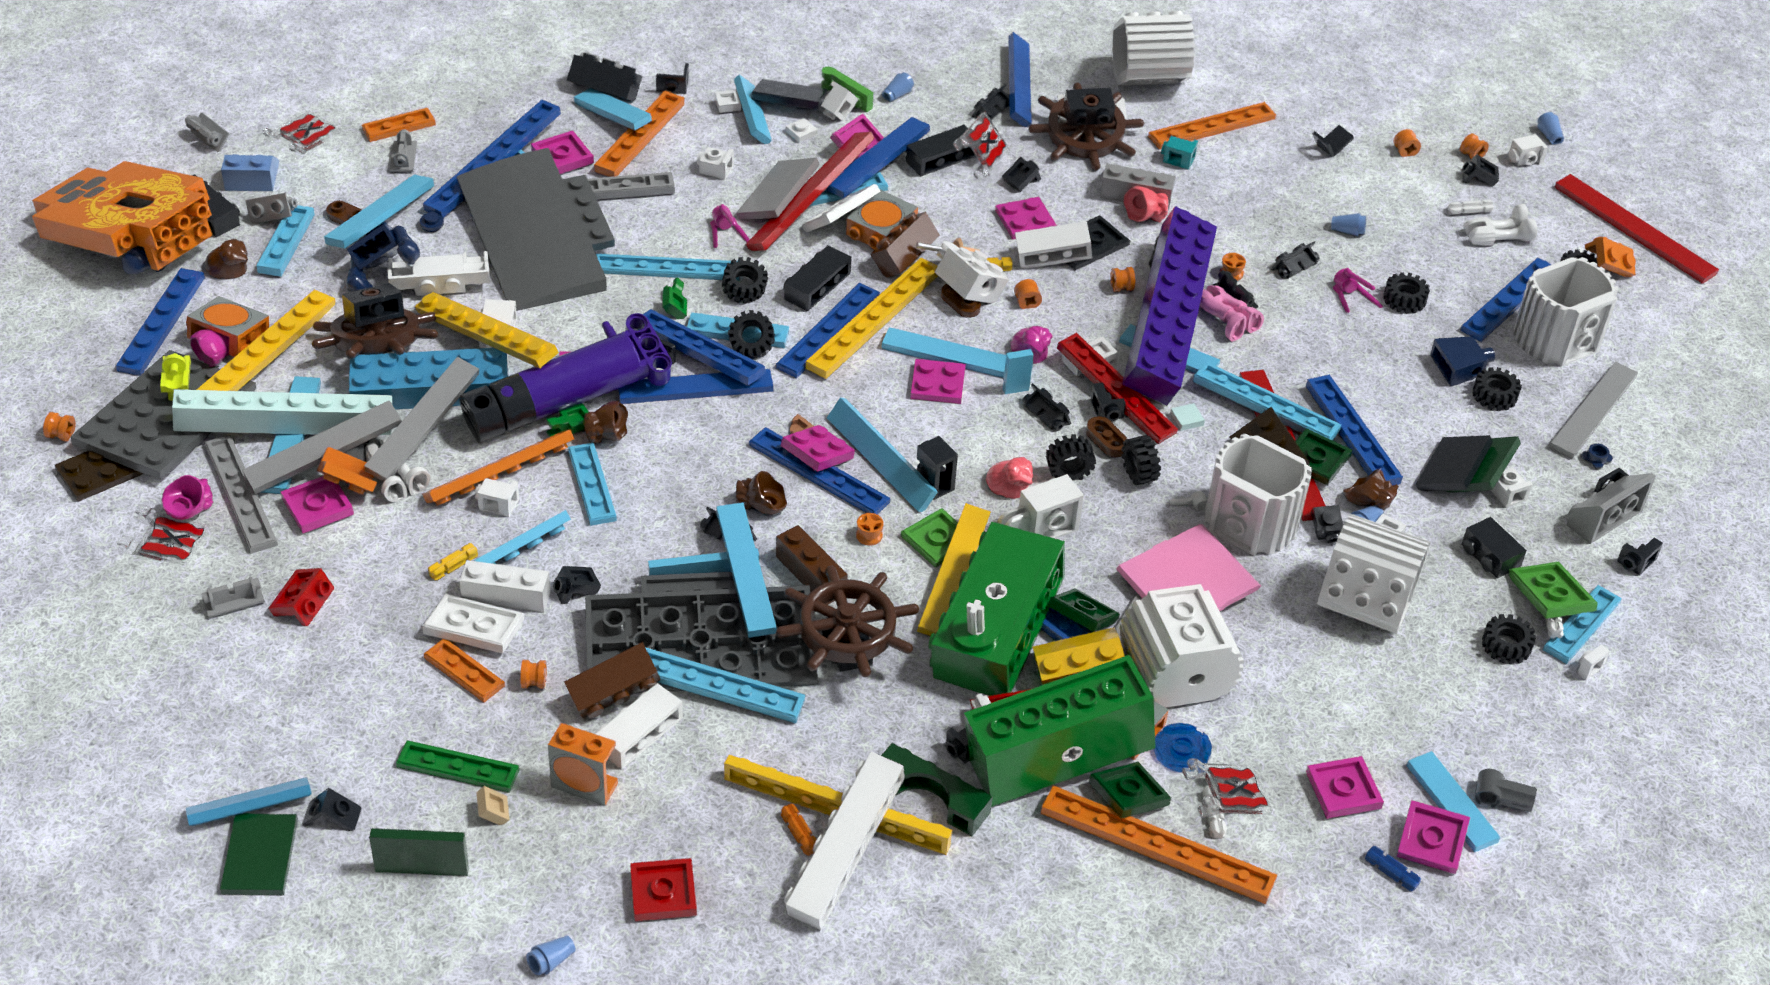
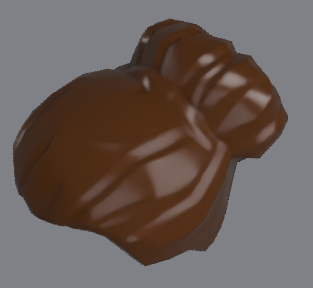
M233 238L212 250L205 260L207 272L217 279H236L243 276L247 271L246 263L248 261L244 242Z
M610 401L602 405L595 412L586 413L583 424L588 440L594 444L601 443L603 439L620 441L628 433L626 428L628 411L626 407L619 401Z
M1376 469L1368 477L1358 478L1352 487L1343 489V493L1346 499L1355 505H1376L1385 510L1390 507L1395 499L1399 486L1397 484L1392 486L1390 481L1385 480L1382 470Z
M760 471L752 479L748 477L746 480H738L736 483V502L744 503L745 510L755 508L763 514H778L787 506L783 485L766 471Z

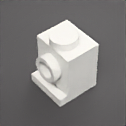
M832 81L830 85L833 88L825 96L824 102L821 105L825 109L823 114L832 120L837 117L843 121L858 101V98L849 90Z
M1536 134L1513 139L1508 156L1510 161L1517 166L1532 165L1535 162L1540 165L1544 163L1548 147Z
M707 147L705 152L700 151L697 156L699 173L726 180L734 167V150L729 149L726 152L717 148Z
M1512 467L1504 470L1495 487L1490 491L1505 508L1527 501L1533 484L1530 481L1526 482Z
M485 478L483 483L477 486L475 492V499L478 500L479 510L510 517L519 500L518 482L512 481L511 484Z

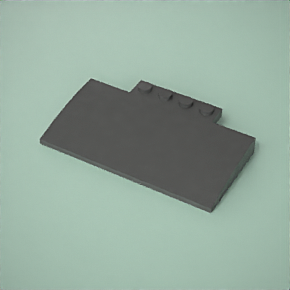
M544 148L505 158L457 176L458 185L485 251L488 252V258L506 300L516 301V311L607 291V278L594 251L615 247V239L586 175L562 179L549 148Z
M732 572L641 576V593L585 595L587 670L643 642L646 648L774 686L818 685L817 669L811 671L807 667L808 661L815 652L805 644L801 635L779 638L776 634L748 638ZM810 585L766 587L777 628L799 623L802 605L787 599L784 596L785 589L792 588L808 595L810 593ZM656 682L669 692L685 691L679 688H675L669 685Z

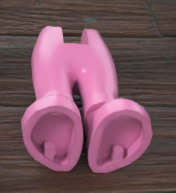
M1210 285L1206 290L1203 289L1200 307L1206 312L1219 317L1224 323H1227L1225 336L1231 342L1240 339L1245 330L1252 333L1261 328L1264 316L1259 310L1248 307L1245 302L1233 298L1219 286Z

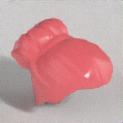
M1135 186L1124 196L1127 215L1133 221L1142 222L1151 218L1153 221L1161 222L1168 214L1169 202L1167 195L1164 193L1156 194L1148 188Z
M1016 457L994 464L986 475L989 489L996 495H1002L1006 498H1020L1021 490L1028 488L1032 484V462L1025 457Z

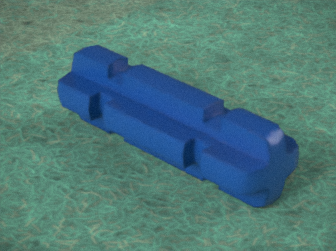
M1372 846L1366 853V861L1373 866L1377 864L1380 871L1397 883L1401 881L1402 886L1411 892L1419 886L1420 876L1413 871L1409 873L1406 866L1389 854L1383 855L1384 851L1379 847Z

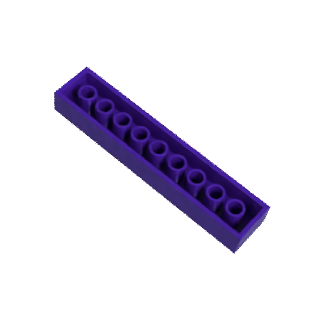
M1174 206L1161 226L1122 385L1166 406L1182 386L1217 231V226L1177 206Z

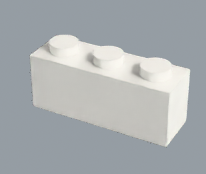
M1087 221L1015 233L1021 268H1035L1092 258Z
M467 560L460 578L461 598L493 606L544 612L551 592L549 571Z
M658 683L648 691L641 693L634 703L629 707L623 708L617 717L608 724L602 725L596 735L616 741V746L608 760L620 769H623L683 718V701Z

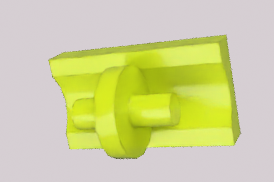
M174 353L163 356L160 388L161 393L168 392L169 400H173L174 389L189 390L190 355L182 357Z

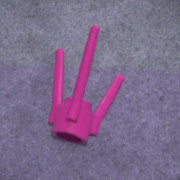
M721 204L713 209V220L710 222L714 248L718 247L717 228L726 230L733 226L746 243L750 240L727 206Z
M1349 268L1341 269L1335 274L1334 282L1336 285L1333 286V290L1338 294L1345 312L1349 313L1350 309L1343 292L1352 293L1356 289L1379 308L1383 307L1377 299L1358 284L1359 282L1373 291L1375 286L1353 273Z

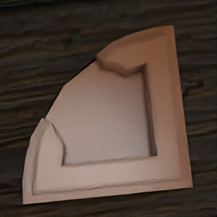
M797 414L791 421L790 432L793 434L811 428L814 425Z

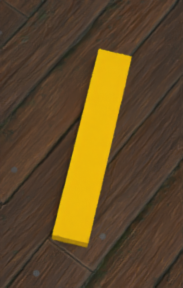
M965 503L918 625L917 632L929 636L932 633H937L940 617L943 612H947L949 609L951 594L953 591L957 592L962 572L967 571L969 568L970 556L973 551L978 549L980 536L986 528L991 511Z

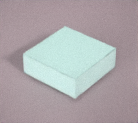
M1194 403L1171 408L1170 415L1180 431L1204 426L1205 420Z

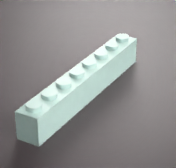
M174 389L172 405L173 431L317 435L388 400L392 403V395ZM391 430L381 435H391Z

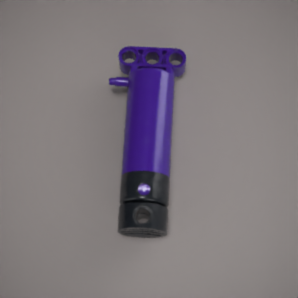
M634 313L626 319L625 331L617 334L613 326L608 321H604L602 327L607 338L551 359L541 368L533 366L491 382L488 386L484 385L460 394V406L469 430L476 441L482 443L505 434V431H513L644 378H648L654 385H665L671 377V358L648 318L643 314Z

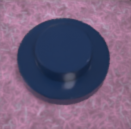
M428 212L420 218V226L428 232H436L444 225L443 216L435 212Z

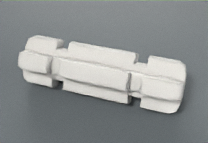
M1490 199L1483 200V202L1480 200L1462 201V203L1451 202L1448 205L1449 215L1491 212L1494 210L1493 201Z
M1562 618L1546 619L1548 636L1552 639L1556 637L1562 638L1564 635Z
M1207 785L1204 787L1202 795L1204 802H1206L1204 806L1207 822L1210 825L1209 833L1212 838H1224L1227 829L1226 823L1223 821L1225 819L1223 809L1218 805V801H1221L1220 795H1218L1217 800V786Z

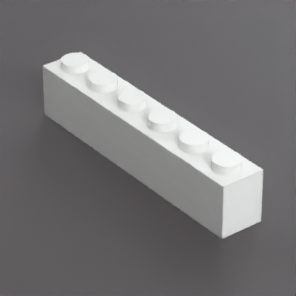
M870 752L866 761L861 760L855 773L857 778L853 785L849 784L845 788L841 799L843 803L839 810L835 809L831 813L827 826H829L824 836L820 835L817 838L813 848L814 855L810 861L806 860L799 872V882L796 887H790L784 900L788 916L818 930L823 928L904 780L903 765L873 752Z

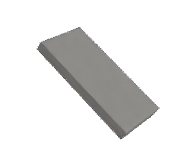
M817 157L778 161L736 212L738 219L778 218L820 165Z

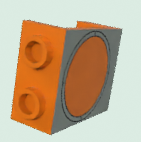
M880 190L879 193L866 200L847 217L846 235L853 240H859L875 250L877 248L876 244L880 240L890 236V230L904 223L902 219L913 212L918 214V207Z
M218 296L187 315V338L190 339L194 333L206 329L218 332L229 337V355L235 357L269 328V315Z
M560 723L548 743L551 788L606 806L618 785V778L606 774V761L615 748L616 741Z

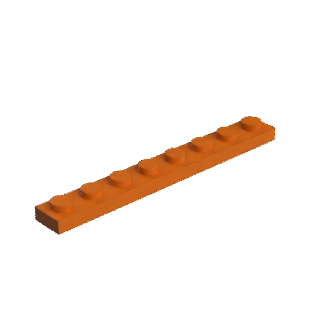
M1054 785L1042 805L1041 814L1264 904L1267 903L1277 879V874L1132 816L1121 819L1112 808Z

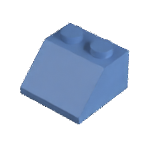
M225 155L221 168L225 191H273L280 162L279 159L268 155Z

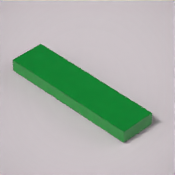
M409 740L406 741L396 761L397 768L481 787L486 786L490 789L510 793L520 770L519 765Z

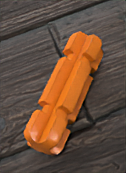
M791 803L783 806L781 817L785 823H789L787 827L797 843L802 844L800 848L807 856L814 854L813 848L817 839L815 836H811L812 831L802 815H798L800 813L799 810Z

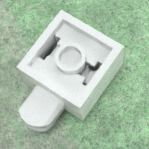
M944 241L941 245L942 249H939L936 254L942 260L935 273L964 299L987 303L996 302L1009 281L1002 273L1003 269L996 264L990 263L987 260V255L981 251L975 250L971 252L963 247L958 248L951 242Z
M1068 474L1053 478L1047 482L1021 490L1019 507L1003 512L998 519V523L1057 539L1079 531L1084 495Z

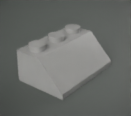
M1106 164L1102 178L1100 198L1124 202L1125 194L1132 187L1141 186L1154 191L1156 194H1166L1169 210L1176 176L1124 167L1117 164Z
M1652 473L1624 476L1616 482H1610L1600 492L1592 493L1587 500L1582 503H1576L1571 507L1568 512L1567 526L1588 543H1593L1643 511L1656 476Z

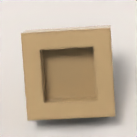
M483 786L476 792L479 817L497 825H503L510 820L506 795L486 786Z

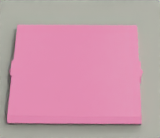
M1198 524L1167 541H1162L1116 568L1141 598H1144L1148 591L1201 584L1204 591L1209 590L1219 611L1224 610L1225 607L1248 596L1261 587L1252 575L1203 524Z

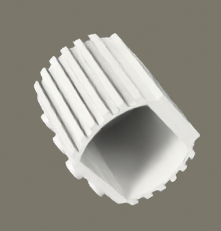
M1182 11L1169 12V15H1160V12H1148L1147 16H1138V13L1132 12L1126 13L1125 16L1121 17L1113 26L1111 40L1113 71L1117 86L1179 84L1192 78L1195 57L1192 17L1189 14H1182Z
M1571 257L1534 271L1528 279L1512 331L1516 342L1520 341L1519 346L1521 349L1525 348L1527 354L1532 353L1533 358L1536 360L1540 358L1543 363H1556L1561 367L1598 353L1617 301L1616 295L1618 292V286H1615L1616 281L1610 279V273H1605L1603 267L1598 268L1595 262L1589 263L1587 262L1588 259L1583 257L1579 259Z
M1243 434L1240 435V439L1234 437L1231 439V443L1226 442L1224 447H1221L1215 460L1204 518L1210 524L1209 531L1253 556L1263 552L1268 555L1274 554L1275 549L1278 551L1283 550L1284 545H1290L1291 540H1294L1297 534L1311 479V467L1306 465L1305 459L1260 436Z
M1350 514L1342 527L1334 547L1317 605L1397 634L1414 595L1431 542Z
M1201 584L1148 591L1144 598L1135 600L1131 604L1132 608L1126 610V616L1122 617V624L1119 626L1121 631L1120 637L1152 693L1154 701L1163 707L1216 700L1221 695H1227L1231 691L1230 687H1234L1237 684L1236 679L1241 678L1242 674L1240 671L1244 669L1242 665L1244 664V659L1209 590L1204 591Z

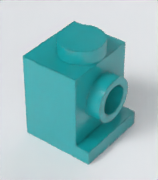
M1171 136L1162 145L1163 163L1189 170L1196 158L1198 140L1194 139L1192 142Z

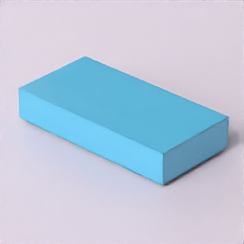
M1031 349L1006 353L1002 388L1005 395L1029 391L1033 364Z

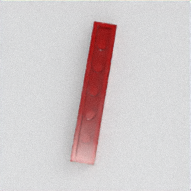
M1077 332L1058 342L1057 349L1093 384L1103 383L1106 392L1111 394L1112 400L1124 398L1126 402L1124 414L1157 444L1177 434L1178 428L1141 393L1122 385L1124 377Z

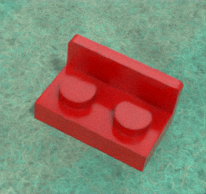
M322 568L296 569L268 609L273 616L295 615L302 626H309L333 592L334 586Z

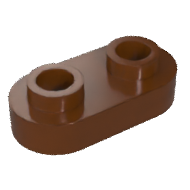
M341 200L330 203L326 208L328 219L340 225L363 210Z
M943 285L941 298L959 315L972 318L980 313V301L964 299L950 285Z
M1097 416L1088 420L1087 436L1106 455L1115 458L1122 457V454H1124L1121 450L1123 442L1128 438L1105 417Z

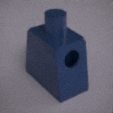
M1473 337L1436 338L1430 353L1431 358L1450 387L1476 379L1477 374L1486 369L1487 363L1495 360L1493 348L1481 349Z

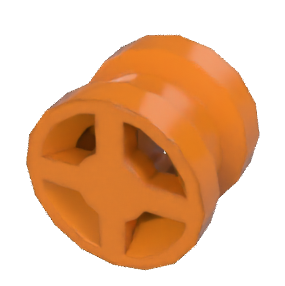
M1404 129L1395 135L1393 142L1402 157L1415 156L1421 150V143L1412 130Z
M1471 133L1462 141L1460 152L1464 155H1470V159L1476 154L1484 157L1488 151L1489 144L1484 140L1480 141L1476 134Z
M1227 253L1222 258L1220 271H1229L1238 281L1243 278L1246 259L1238 253Z
M1126 267L1124 270L1119 268L1111 269L1110 282L1114 292H1120L1121 289L1134 291L1135 273L1133 267Z
M1024 279L1014 287L1015 296L1018 298L1019 306L1022 309L1037 308L1042 302V296L1040 291H1038L1037 283L1032 279Z
M55 412L48 413L43 425L44 436L52 439L59 437L60 440L68 442L75 431V418L70 415L62 417L59 413Z
M866 513L859 516L857 519V540L864 545L871 546L881 542L883 538V519L874 513Z
M523 659L520 677L521 688L537 686L539 689H545L547 677L546 660L531 663L529 660Z

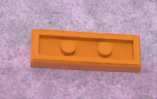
M423 108L362 124V130L369 142L396 136L401 130L412 132L435 126L436 120L428 108Z
M442 639L423 654L425 660L483 703L505 687V682L449 640Z

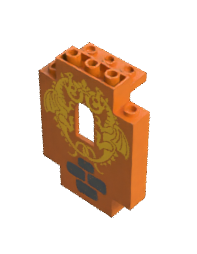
M123 161L108 171L87 167L32 200L37 212L32 218L40 238L115 257L123 255L135 246L144 247L150 267L154 270H160L212 236L207 218L212 216L207 202L210 199L203 178ZM127 196L154 201L146 207L137 209L115 204Z

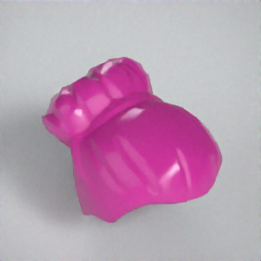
M1041 326L1023 328L1013 335L1010 345L1011 350L1016 352L1031 349L1033 364H1037L1047 358L1048 346L1053 336L1049 329Z
M206 329L198 331L190 337L193 352L200 361L209 364V367L218 366L226 356H229L228 336Z
M184 475L176 479L165 488L162 494V507L167 515L178 520L190 519L201 511L207 510L214 503L208 480L206 478L198 479L191 475Z

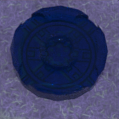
M1186 723L1168 724L1155 737L1154 753L1157 759L1165 767L1175 772L1189 773L1198 771L1205 767L1210 760L1212 752L1210 739L1204 732L1202 734L1198 731L1196 726Z

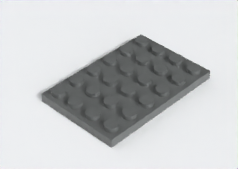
M169 350L168 352H166V353L163 355V356H168V355H171V354L176 353V354H178V355H180V356H182V357L185 356V355H182V354H180V353L174 352V351H172V350ZM162 356L71 436V443L76 447L86 451H93L103 455L106 459L161 480L212 432L173 431V400L168 399V392L161 393L160 388ZM190 358L189 390H197L220 369L209 367V364ZM250 380L238 391L254 392L256 390V382Z

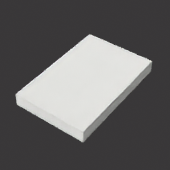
M877 184L849 194L844 199H841L803 223V230L810 232L832 223L879 193L880 190Z
M445 594L424 623L423 634L503 653L524 620V613Z

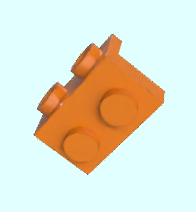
M1596 237L1592 242L1585 244V250L1597 254V264L1599 267L1624 277L1636 275V260L1632 248L1612 241L1607 237Z
M331 447L326 448L317 472L324 474L323 479L337 485L339 481L349 484V490L361 495L365 491L373 492L377 483L373 481L374 476L364 470V465L367 462Z

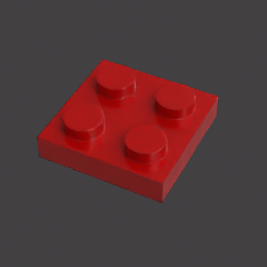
M692 858L630 863L635 921L697 916Z

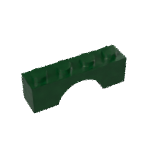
M891 743L881 755L904 767V780L896 795L913 789L926 790L936 794L947 807V824L972 837L991 813L993 797L987 794L986 791L976 788L963 781L957 775L950 774L937 767L934 763L914 755L910 750Z

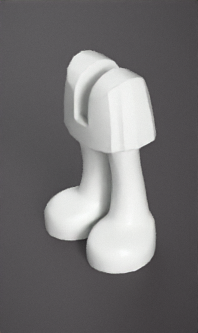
M1523 203L1514 206L1511 217L1507 219L1491 220L1488 217H1480L1463 224V229L1473 245L1493 246L1495 240H1520L1528 242L1535 240L1537 237L1536 221L1533 218L1528 219V210Z
M387 438L381 440V445L387 440ZM375 443L365 447L367 462L379 449ZM405 462L397 471L401 478L398 476L388 477L383 482L381 491L388 501H401L407 498V490L412 496L423 492L429 485L430 474L423 467H413L410 470Z

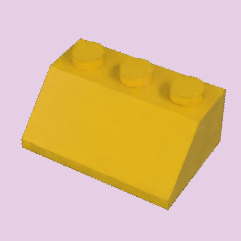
M1115 627L1032 647L1042 685L1124 657L1121 641Z

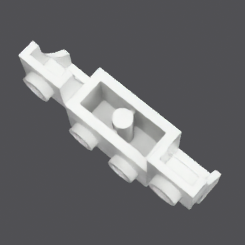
M484 251V256L467 257L466 253L419 257L412 265L405 262H392V258H388V283L398 290L415 288L416 296L428 295L432 292L437 294L466 292L465 285L490 283L488 252Z

